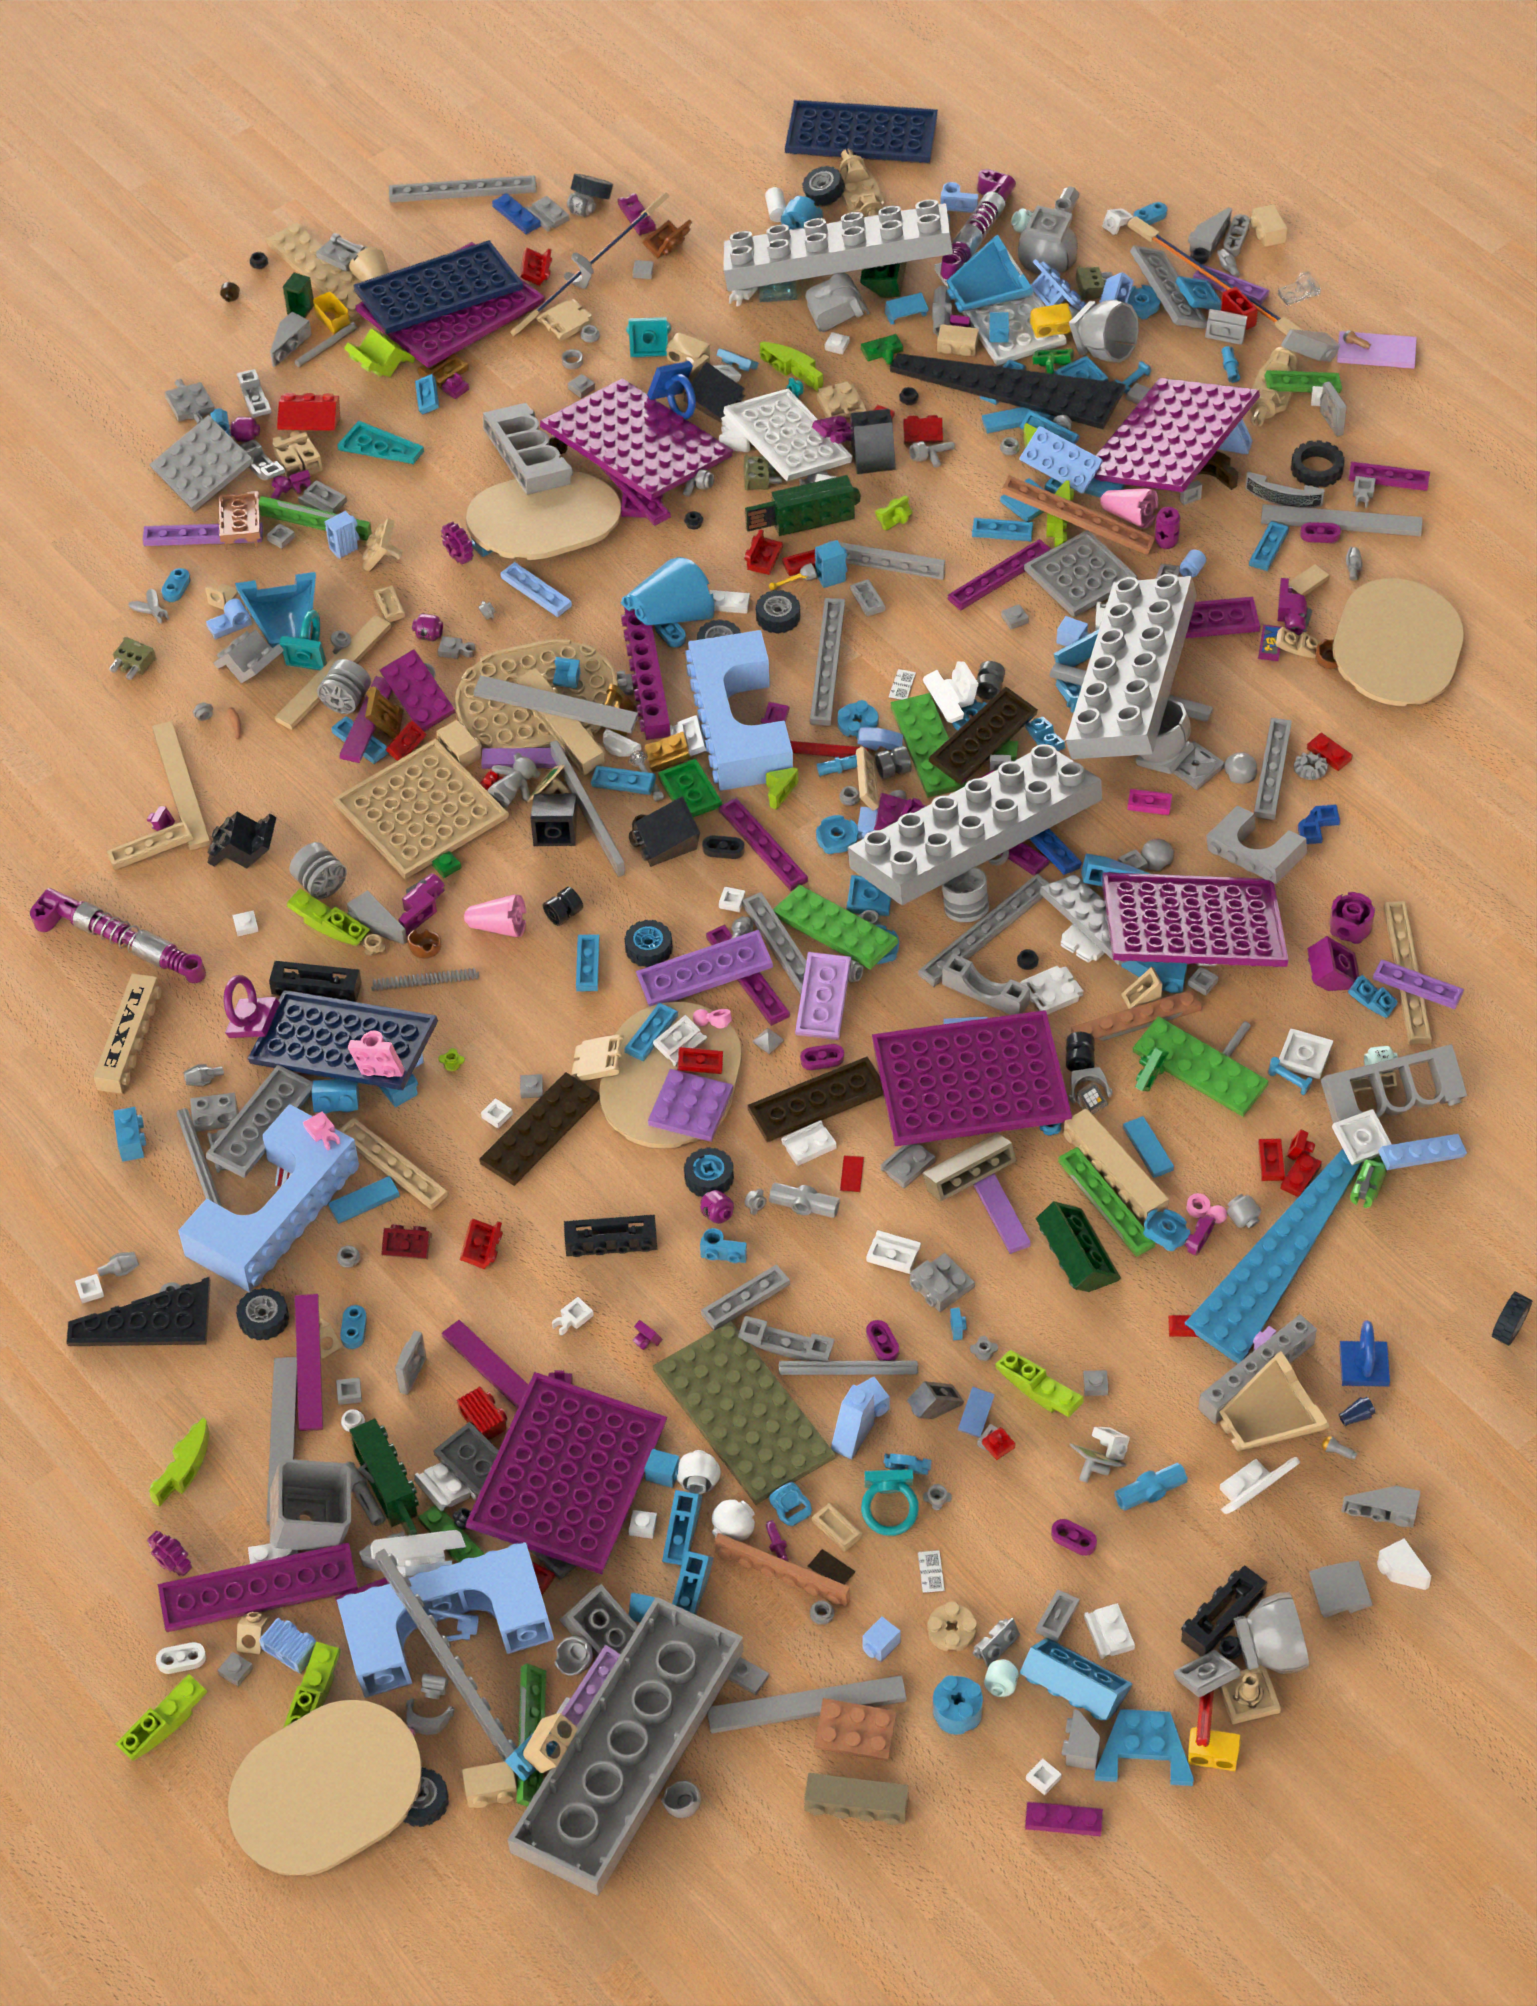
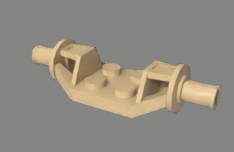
M848 149V155L847 151L844 150L841 153L843 161L840 164V172L845 184L842 199L848 213L860 212L864 217L879 215L878 211L885 207V201L875 178L865 167L864 160L860 156L853 155L850 149Z
M1283 347L1275 348L1272 351L1271 358L1260 369L1252 389L1259 390L1260 397L1250 408L1254 414L1251 418L1253 425L1256 426L1259 420L1258 426H1261L1264 419L1271 418L1275 413L1286 410L1293 392L1268 389L1264 374L1267 370L1296 371L1297 356L1293 351Z

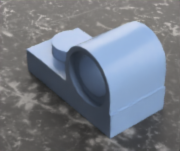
M949 182L943 186L940 204H946L947 211L973 213L978 205V194L960 193L959 184Z
M239 599L229 600L224 606L225 614L206 621L207 628L215 640L252 625L250 615Z

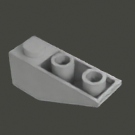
M291 312L279 323L270 351L272 366L278 365L312 335L309 320Z
M1393 1486L1345 1496L1341 1512L1348 1513L1351 1516L1371 1518L1377 1522L1385 1521L1400 1527L1408 1526L1413 1528L1420 1491Z

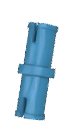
M1223 347L1221 350L1224 360L1223 368L1227 372L1228 381L1236 383L1240 380L1238 360L1235 359L1233 347Z
M856 754L840 759L835 757L832 761L817 763L819 777L835 772L840 774L844 770L856 768Z

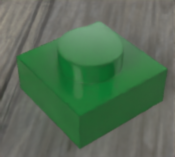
M450 851L432 861L433 868L443 878L461 869V863Z

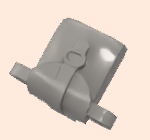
M845 272L835 273L831 279L810 288L806 292L807 306L819 332L824 333L855 315L859 318L864 315V309L867 314H870L858 288L851 277Z

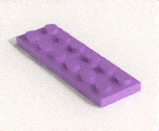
M756 930L638 970L636 974L650 1007L658 1003L673 1002L773 968V963L760 931Z

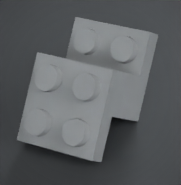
M257 630L250 634L246 631L233 640L231 645L217 654L218 659L213 663L218 669L226 665L239 682L243 683L260 672L284 650L279 644L273 648L269 646Z

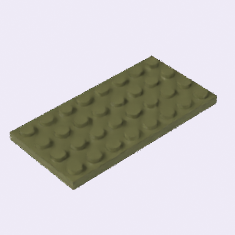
M730 1321L654 1364L653 1370L751 1500L757 1505L769 1498L775 1490L790 1482L794 1483L835 1459V1453L751 1345L738 1337L740 1331Z

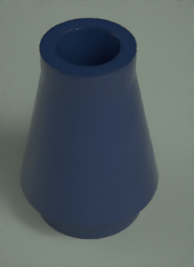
M1360 1397L1338 1415L1342 1424L1347 1426L1371 1419L1376 1411L1368 1397L1363 1399Z

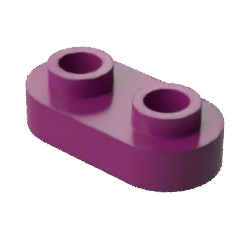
M1308 522L1301 526L1300 537L1306 542L1334 543L1340 539L1341 528L1334 523Z
M837 1044L809 1047L804 1049L800 1055L801 1065L807 1070L836 1067L844 1061V1050Z
M1205 1215L1204 1218H1199L1194 1235L1190 1234L1185 1244L1188 1247V1253L1195 1256L1200 1253L1214 1228L1215 1218Z
M882 1320L871 1321L866 1327V1337L877 1358L880 1361H895L899 1356V1345L888 1324Z
M1060 1519L1053 1523L1051 1537L1057 1544L1083 1556L1094 1553L1097 1547V1537L1093 1532L1067 1519ZM1060 1533H1066L1067 1535L1061 1536ZM1082 1543H1086V1544H1088V1546H1087V1547H1084V1546H1081V1544H1082Z

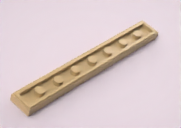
M374 615L351 639L350 645L342 648L275 716V721L292 730L321 701L318 697L317 689L324 677L327 676L334 662L339 659H347L358 663L392 628L391 623Z
M169 721L152 726L180 820L181 822L186 820L194 839L188 842L189 849L194 850L209 846L210 840L173 723Z
M1406 901L1384 902V912L1394 964L1419 973ZM1399 989L1409 1045L1431 1044L1432 1038L1424 998Z

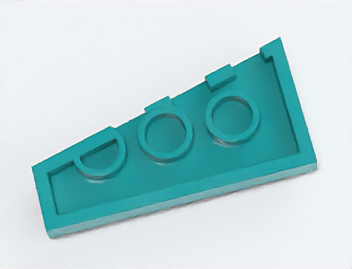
M359 420L337 444L339 451L414 464L424 453V446Z

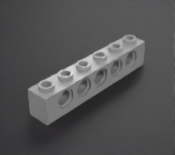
M1298 1315L1201 1393L1198 1410L1214 1424L1222 1419L1219 1411L1277 1353L1282 1351L1288 1362L1292 1363L1315 1344L1317 1328L1302 1315Z

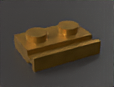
M683 731L645 745L650 769L653 773L691 759L686 735Z

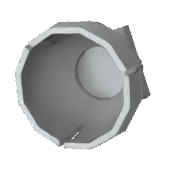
M1036 206L1019 239L1018 258L1025 269L1040 275L1042 273L1041 270L1033 263L1035 259L1039 262L1045 261L1051 269L1055 268L1059 273L1070 269L1076 261L1078 247L1076 235L1069 227L1073 220L1072 213Z
M1107 300L1098 305L1095 301H1089L1069 322L1079 355H1086L1090 352L1095 358L1110 363H1120L1127 359L1135 348L1134 345L1121 343H1137L1139 333L1138 316L1132 305L1118 300Z
M1168 698L1153 754L1139 755L1135 759L1137 766L1172 774L1194 749L1193 743L1188 741L1191 734V725L1188 713L1182 703Z
M1290 1592L1276 1593L1264 1598L1247 1618L1244 1616L1234 1618L1239 1642L1243 1650L1245 1666L1249 1670L1258 1668V1665H1261L1277 1673L1285 1674L1298 1673L1309 1668L1306 1644Z

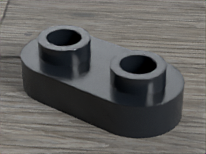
M711 835L702 842L703 852L709 857L738 859L745 852L744 842L736 837Z

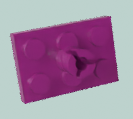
M881 793L878 800L879 807L877 808L874 830H882L897 822L902 815L915 813L927 805H923L916 798L906 800Z

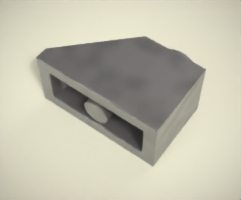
M924 1381L907 1399L912 1407L913 1414L918 1418L935 1419L964 1403V1400L953 1384Z

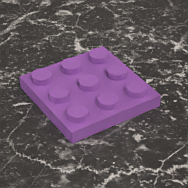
M670 1069L649 1116L648 1126L712 1142L733 1092V1085Z

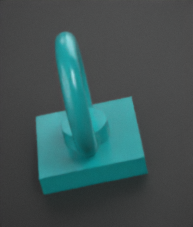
M667 317L628 319L629 324L626 327V332L629 335L630 357L667 356L668 334L672 328L671 324L667 321Z
M311 609L306 613L301 626L300 638L281 637L280 646L284 650L283 656L287 666L321 670L327 664L322 644L319 641L320 616L316 610ZM312 621L311 640H308L309 628Z
M913 1469L865 1471L864 1486L868 1489L862 1499L861 1512L864 1521L874 1532L884 1536H896L909 1530L915 1523L919 1504L915 1492L910 1487L913 1485ZM901 1491L909 1502V1512L906 1519L896 1526L881 1525L874 1519L871 1513L873 1497L878 1492L897 1493Z

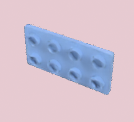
M1036 259L1033 261L1042 273L1031 286L1046 306L1061 304L1065 298L1079 311L1087 304L1080 300L1081 296L1076 291L1070 289L1071 285L1066 280H1061V274L1055 268L1051 269L1045 261L1039 262Z
M1041 426L1038 427L1019 458L1022 462L1062 484L1066 480H1070V488H1074L1075 491L1081 494L1085 492L1103 463L1101 458Z

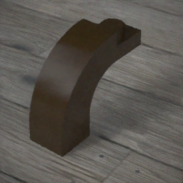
M1216 451L1198 475L1213 476L1232 490L1237 487L1239 472L1230 466L1231 458Z

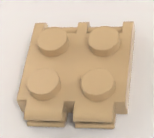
M566 300L540 314L537 317V321L544 323L547 326V330L554 332L557 338L563 341L581 331L584 326L590 325V322L593 320L591 317L593 316L586 309H581L583 307L575 300L570 302Z
M848 381L834 384V389L832 386L818 389L817 400L826 418L839 415L849 418L851 413L866 411L854 385L849 384Z
M617 1034L582 1041V1045H578L575 1048L574 1060L576 1061L573 1062L571 1075H574L576 1079L579 1078L580 1081L619 1074L618 1062L622 1057L620 1048L621 1043L624 1042V1036Z

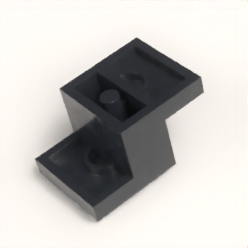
M238 811L231 817H227L220 827L217 826L212 832L213 841L208 849L209 857L207 863L216 866L226 857L247 869L270 849L277 817L268 814L264 819L256 822Z

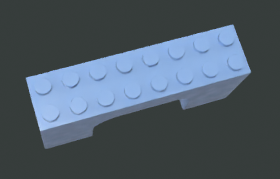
M761 630L689 641V650L685 651L687 663L690 662V664H686L687 674L692 678L690 679L691 690L696 693L694 694L695 706L700 708L697 709L698 719L703 723L701 729L703 737L707 738L705 740L706 752L711 754L708 755L710 768L713 767V781L718 783L719 790L765 784L766 773L793 768V751L785 721L752 726L744 725L733 718L728 699L736 693L770 687L769 659Z
M289 1104L262 1136L268 1161L292 1175L261 1210L250 1215L234 1214L206 1198L178 1230L184 1255L242 1289L251 1292L255 1286L261 1283L263 1276L275 1267L281 1255L288 1252L291 1244L303 1234L306 1226L316 1219L318 1212L328 1205L336 1191L342 1189L348 1177L357 1171L359 1161L355 1140L335 1129L333 1133L339 1137L340 1144L337 1145L335 1141L331 1140L328 1142L330 1150H327L322 1139L316 1142L304 1128L303 1122L313 1116Z
M526 1542L512 1544L508 1548L499 1551H489L485 1555L476 1558H466L453 1565H443L427 1573L420 1572L408 1578L411 1583L409 1588L414 1595L418 1594L425 1605L423 1607L427 1616L431 1614L436 1622L450 1617L430 1613L429 1608L457 1614L481 1610L493 1615L498 1622L507 1654L554 1640ZM391 1585L371 1587L367 1591L358 1594H348L338 1599L337 1602L356 1676L364 1697L367 1698L413 1684L404 1653V1645L409 1634L418 1627Z

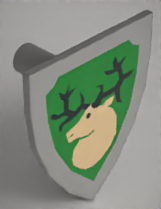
M1071 1443L1069 1445L1086 1458L1079 1480L1088 1483L1092 1471L1108 1475L1110 1466L1107 1465L1125 1467L1127 1465L1119 1460L1107 1459L1104 1454Z

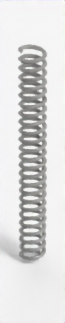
M469 968L468 973L467 969H464L463 975L462 969H460V973L456 969L455 974L451 970L450 976V972L447 970L446 978L445 971L442 972V976L439 971L438 977L436 972H434V979L431 972L429 977L425 973V979L421 973V981L419 974L416 975V978L413 974L412 980L411 976L408 975V982L405 975L403 980L402 976H399V982L397 976H395V984L391 976L390 981L388 977L386 978V983L385 979L382 978V985L378 978L377 983L376 979H373L371 989L374 991L376 987L378 991L380 987L381 990L384 988L387 990L388 986L392 989V985L394 989L397 986L400 989L401 985L403 988L405 987V983L407 987L410 985L413 987L414 983L415 986H418V982L420 986L423 983L426 986L427 982L429 985L431 984V980L433 984L435 982L439 984L440 980L443 984L444 979L446 983L448 981L452 983L453 979L455 982L457 981V977L459 981L461 979L465 981L466 978L469 981L470 976L472 980H474V976L478 980L479 972L476 973L475 968L472 971Z

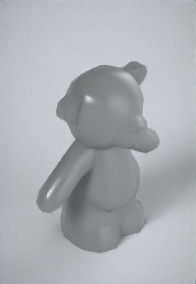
M520 753L514 755L515 763L513 768L501 765L492 767L493 772L506 775L488 789L491 796L502 807L509 806L519 788L522 798L527 801L530 797V792L526 780L531 777L538 778L541 774L536 769L535 763L530 758L523 757Z

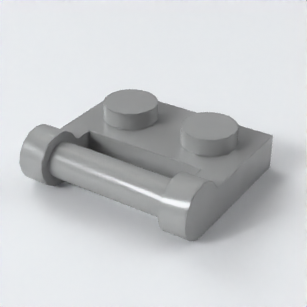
M334 233L330 240L316 251L317 258L344 271H348L352 258L355 261L358 257L357 253L366 249V247L358 246L341 238V235ZM337 245H340V246H342V247H345V248H347V249L353 251L354 253L348 252V251H346V250H344V249L338 247Z

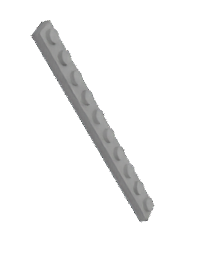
M382 1549L376 1553L375 1562L505 1762L517 1749L515 1743L511 1739L507 1740L503 1734L505 1729L498 1718L494 1719L489 1712L491 1707L484 1697L480 1698L476 1692L478 1687L471 1676L467 1678L462 1670L464 1665L458 1656H453L449 1650L451 1645L445 1635L440 1636L436 1630L438 1625L431 1614L427 1616L423 1609L425 1605L418 1594L414 1595L409 1588L411 1583L404 1573L400 1574L397 1569V1560L393 1554H388L385 1549Z

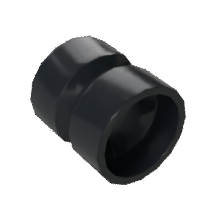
M565 887L557 893V897H551L543 903V910L546 916L557 926L562 925L569 920L570 916L576 915L584 908L581 898L571 887Z
M1074 1032L1067 1036L1066 1068L1069 1071L1094 1068L1095 1040L1091 1034L1087 1032Z

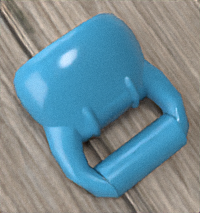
M793 1482L783 1485L769 1496L770 1503L776 1509L780 1520L788 1526H794L811 1516L812 1508L810 1501ZM801 1503L806 1506V1508L786 1518V1512H789Z

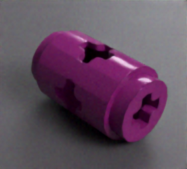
M1173 507L1162 508L1156 517L1155 541L1163 549L1173 548L1179 540L1181 517L1177 509Z

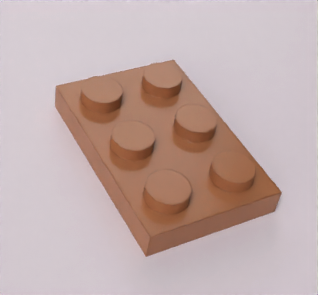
M823 1698L814 1749L888 1762L897 1711Z

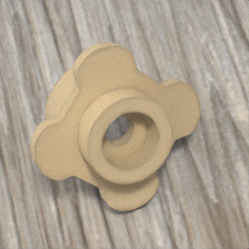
M376 934L368 935L361 942L362 946L366 949L365 954L368 956L384 952L386 949L385 945L382 944V937Z

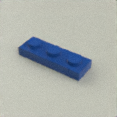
M507 193L492 201L493 208L526 235L541 227L540 220Z
M1049 828L1029 838L1063 875L1081 868L1082 862Z

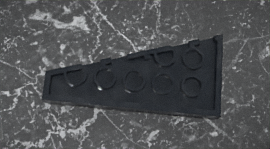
M210 1277L201 1279L202 1281L191 1285L189 1283L182 1285L181 1288L169 1292L163 1291L131 1301V1304L119 1307L118 1305L110 1308L111 1310L103 1313H93L68 1321L66 1343L68 1346L207 1345Z

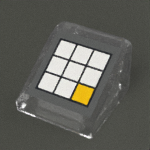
M1094 1082L1077 1092L1076 1102L1083 1109L1087 1108L1092 1115L1108 1105Z

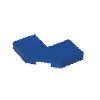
M1337 805L1315 806L1310 811V814L1298 823V834L1306 838L1307 844L1322 843L1323 838L1320 827L1340 824Z

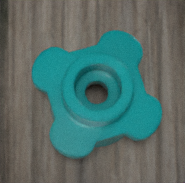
M793 377L789 378V384L786 389H789L799 399V396L804 392V386L800 380H795Z

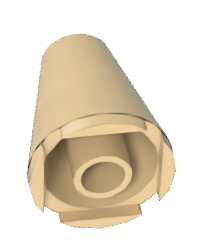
M369 247L357 253L358 257L355 261L352 258L349 264L351 273L361 282L390 273L383 251L380 248L377 250L376 247Z

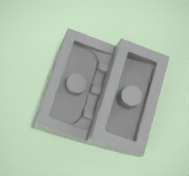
M1359 1561L1334 1564L1309 1572L1324 1618L1345 1610L1353 1613L1373 1605Z

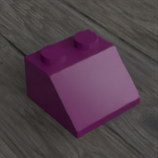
M1326 936L1307 948L1308 962L1312 972L1311 978L1316 986H1320L1326 991L1349 990L1359 977L1355 952L1332 938Z

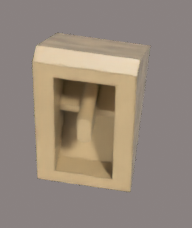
M1153 967L1149 968L1121 993L1128 1009L1161 999L1162 983Z

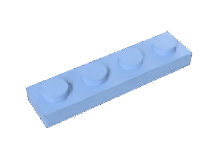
M516 562L501 572V579L556 617H559L572 607L571 600Z
M1459 1134L1386 1145L1378 1150L1386 1170L1463 1158L1467 1154Z

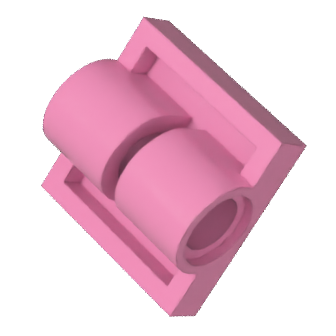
M367 1032L361 1041L350 1040L348 1049L361 1074L387 1077L403 1076L405 1069L392 1043L385 1042L380 1032Z

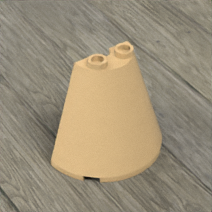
M1282 1351L1277 1353L1219 1411L1223 1418L1220 1424L1226 1434L1231 1432L1234 1438L1231 1442L1237 1452L1324 1431L1329 1428L1327 1420L1318 1406L1314 1405Z

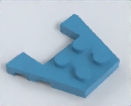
M1120 1709L1095 1771L1094 1781L1117 1782L1118 1758L1170 1761V1785L1193 1786L1194 1778L1171 1712Z

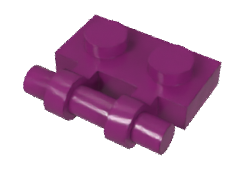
M839 415L813 422L812 428L822 437H830L832 443L840 444L846 440L851 441V425L844 417Z

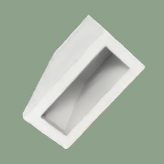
M1405 1539L1379 1551L1378 1569L1383 1575L1386 1574L1391 1582L1423 1590L1429 1588L1431 1575Z

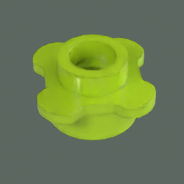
M455 1048L449 1049L446 1054L440 1055L438 1058L439 1062L443 1063L444 1068L448 1071L459 1069L461 1064L465 1062V1058L460 1056Z

